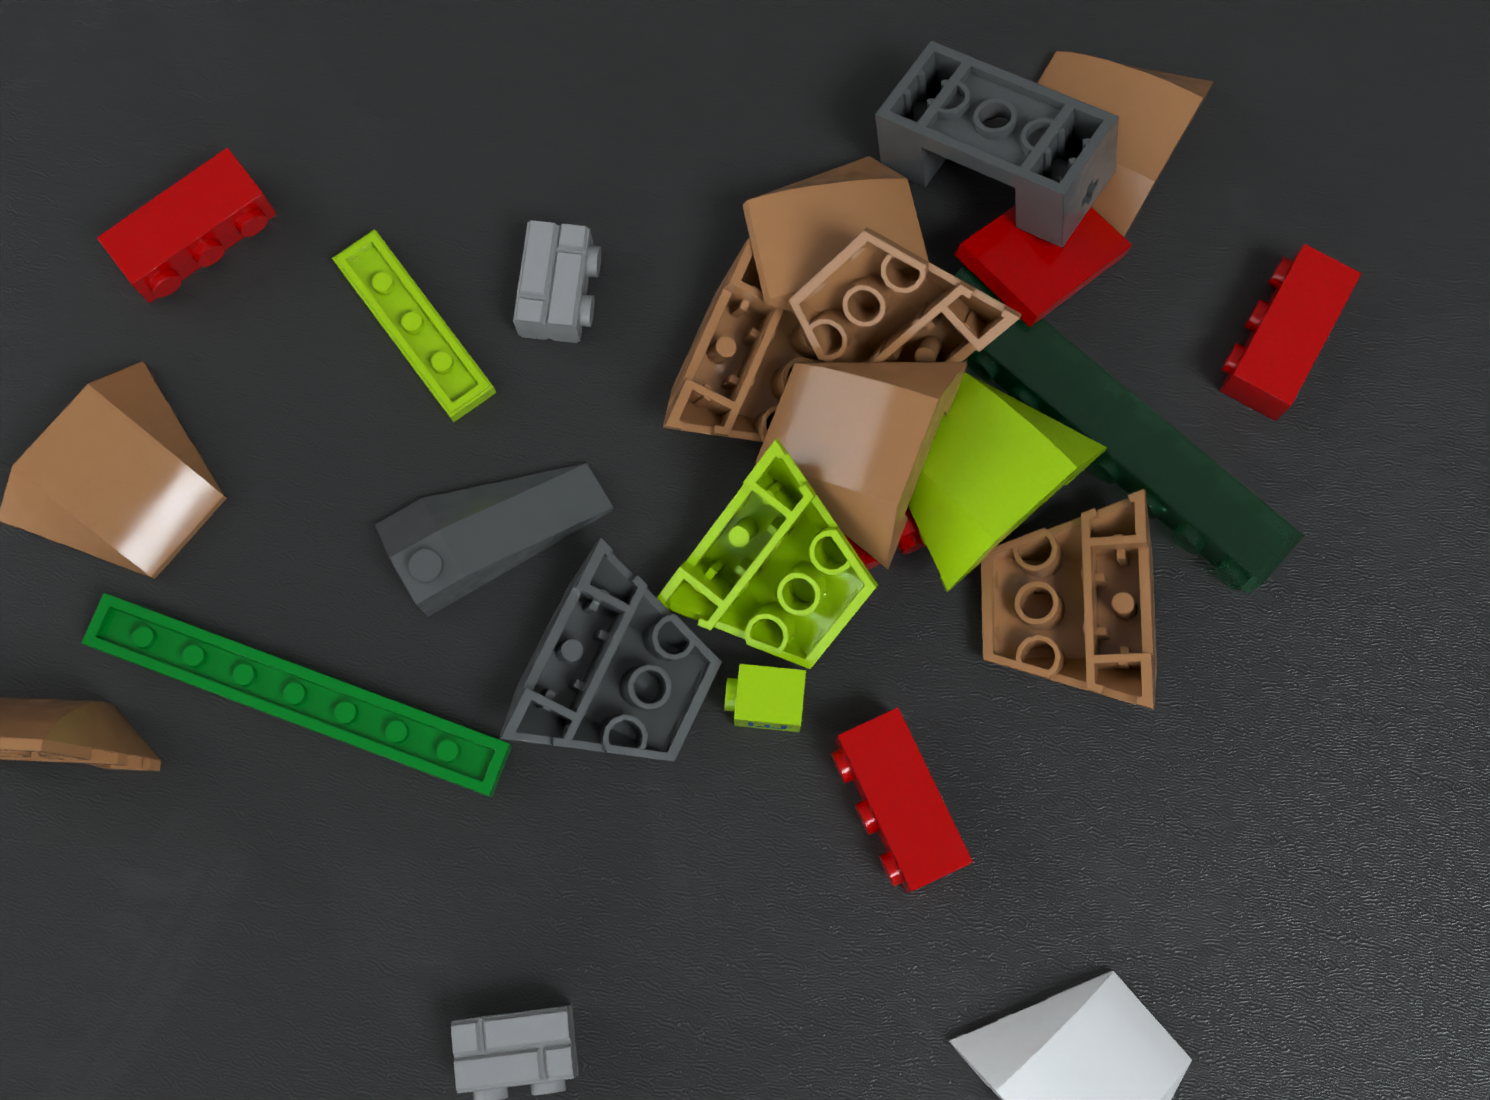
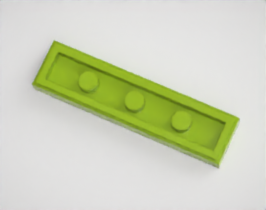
M375 229L332 258L336 266L453 423L496 393L493 385Z

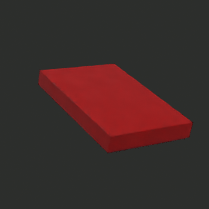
M1014 206L963 241L954 255L1008 307L1021 313L1020 319L1031 327L1123 258L1132 244L1097 211L1090 207L1062 248L1016 228V206Z

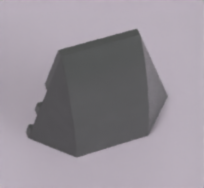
M599 538L566 588L515 690L499 739L675 762L722 662L676 614H672L647 588L648 585L638 575L635 576L612 552L613 549L602 538Z

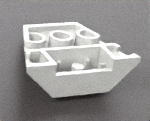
M1114 971L1104 973L1053 995L1040 1003L1014 1014L997 1019L998 1021L970 1033L948 1040L1000 1100H1171L1192 1061Z

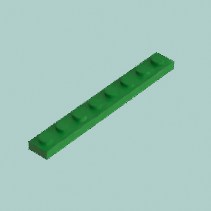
M103 593L81 644L491 798L512 749L510 743Z

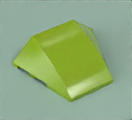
M964 372L948 416L943 414L908 505L919 528L921 540L924 546H927L940 573L939 578L946 593L979 565L992 549L1062 486L1069 484L1107 449L1102 444Z
M777 437L744 480L743 486L689 558L678 568L657 596V599L668 610L698 621L697 625L708 630H712L713 627L745 639L746 645L811 669L876 589L878 584Z

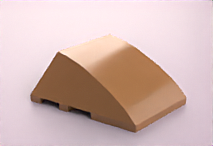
M1056 51L1039 79L1038 84L1119 116L1115 173L1091 207L1125 237L1214 82L1125 65L1085 54Z
M870 156L748 199L742 205L765 304L790 312H794L788 300L866 227L928 261L908 178Z
M867 227L788 300L818 360H824L825 363L962 362L976 349L978 352L984 349L1019 320L1022 315Z
M750 237L746 240L710 302L671 389L663 428L764 442L794 363H825L824 360H818L794 312L765 304Z
M142 361L88 383L12 465L0 507V522L155 579L227 498L198 449L191 442L177 419V414L171 404L165 399L153 379L154 376L147 364Z
M794 363L755 463H758L773 441L778 437L842 533L886 569H889L908 520L905 512L943 414L947 416L949 414L967 363Z
M1145 489L1129 494L1127 499L1098 510L1093 508L1081 513L1080 517L1049 529L1042 528L1000 544L989 552L988 556L981 562L984 661L1155 710L1157 648L1154 577Z
M0 697V760L85 763L103 769L160 771V758L113 703L87 700Z

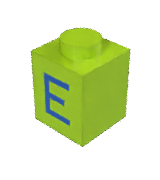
M739 664L738 679L727 678L724 711L735 712L734 726L800 732L806 670Z

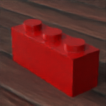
M227 147L105 231L97 239L131 285L150 304L157 298L166 297L175 292L180 287L182 280L199 268L215 264L223 257L225 250L242 238L251 237L259 233L267 225L268 220L277 214L263 192Z
M1305 243L1292 260L1283 256L1267 283L1275 288L1268 302L1259 299L1245 322L1244 327L1252 331L1245 345L1243 346L1236 342L1220 369L1228 374L1220 392L1277 421L1293 404L1362 273Z
M899 708L837 735L835 743L838 750L831 753L832 760L844 784L853 780L862 798L861 802L855 804L856 811L868 835L875 832L879 834L887 851L880 855L879 859L893 887L902 883L907 894L973 863Z

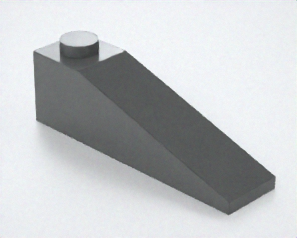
M584 463L421 498L375 524V527L392 564L413 601L429 617L614 510V507L588 464Z

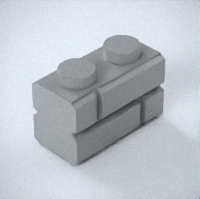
M533 220L527 222L513 323L519 336L523 338L552 339L553 341L578 343L581 340L582 326H592L595 299L594 295H587L589 277L598 278L601 246H594L590 228L582 225H557L553 222Z
M572 1005L451 1021L457 1093L473 1092V1100L508 1098V1087L528 1084L531 1087V1095L566 1091L565 1080L574 1079L578 1076L579 1069Z

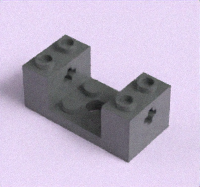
M934 41L929 42L875 114L882 164L908 178L909 181L925 188L946 159L1015 188L1016 228L1062 248L1116 169L1119 116ZM996 117H1002L1009 121L1000 128H989L982 124L984 121L992 120Z

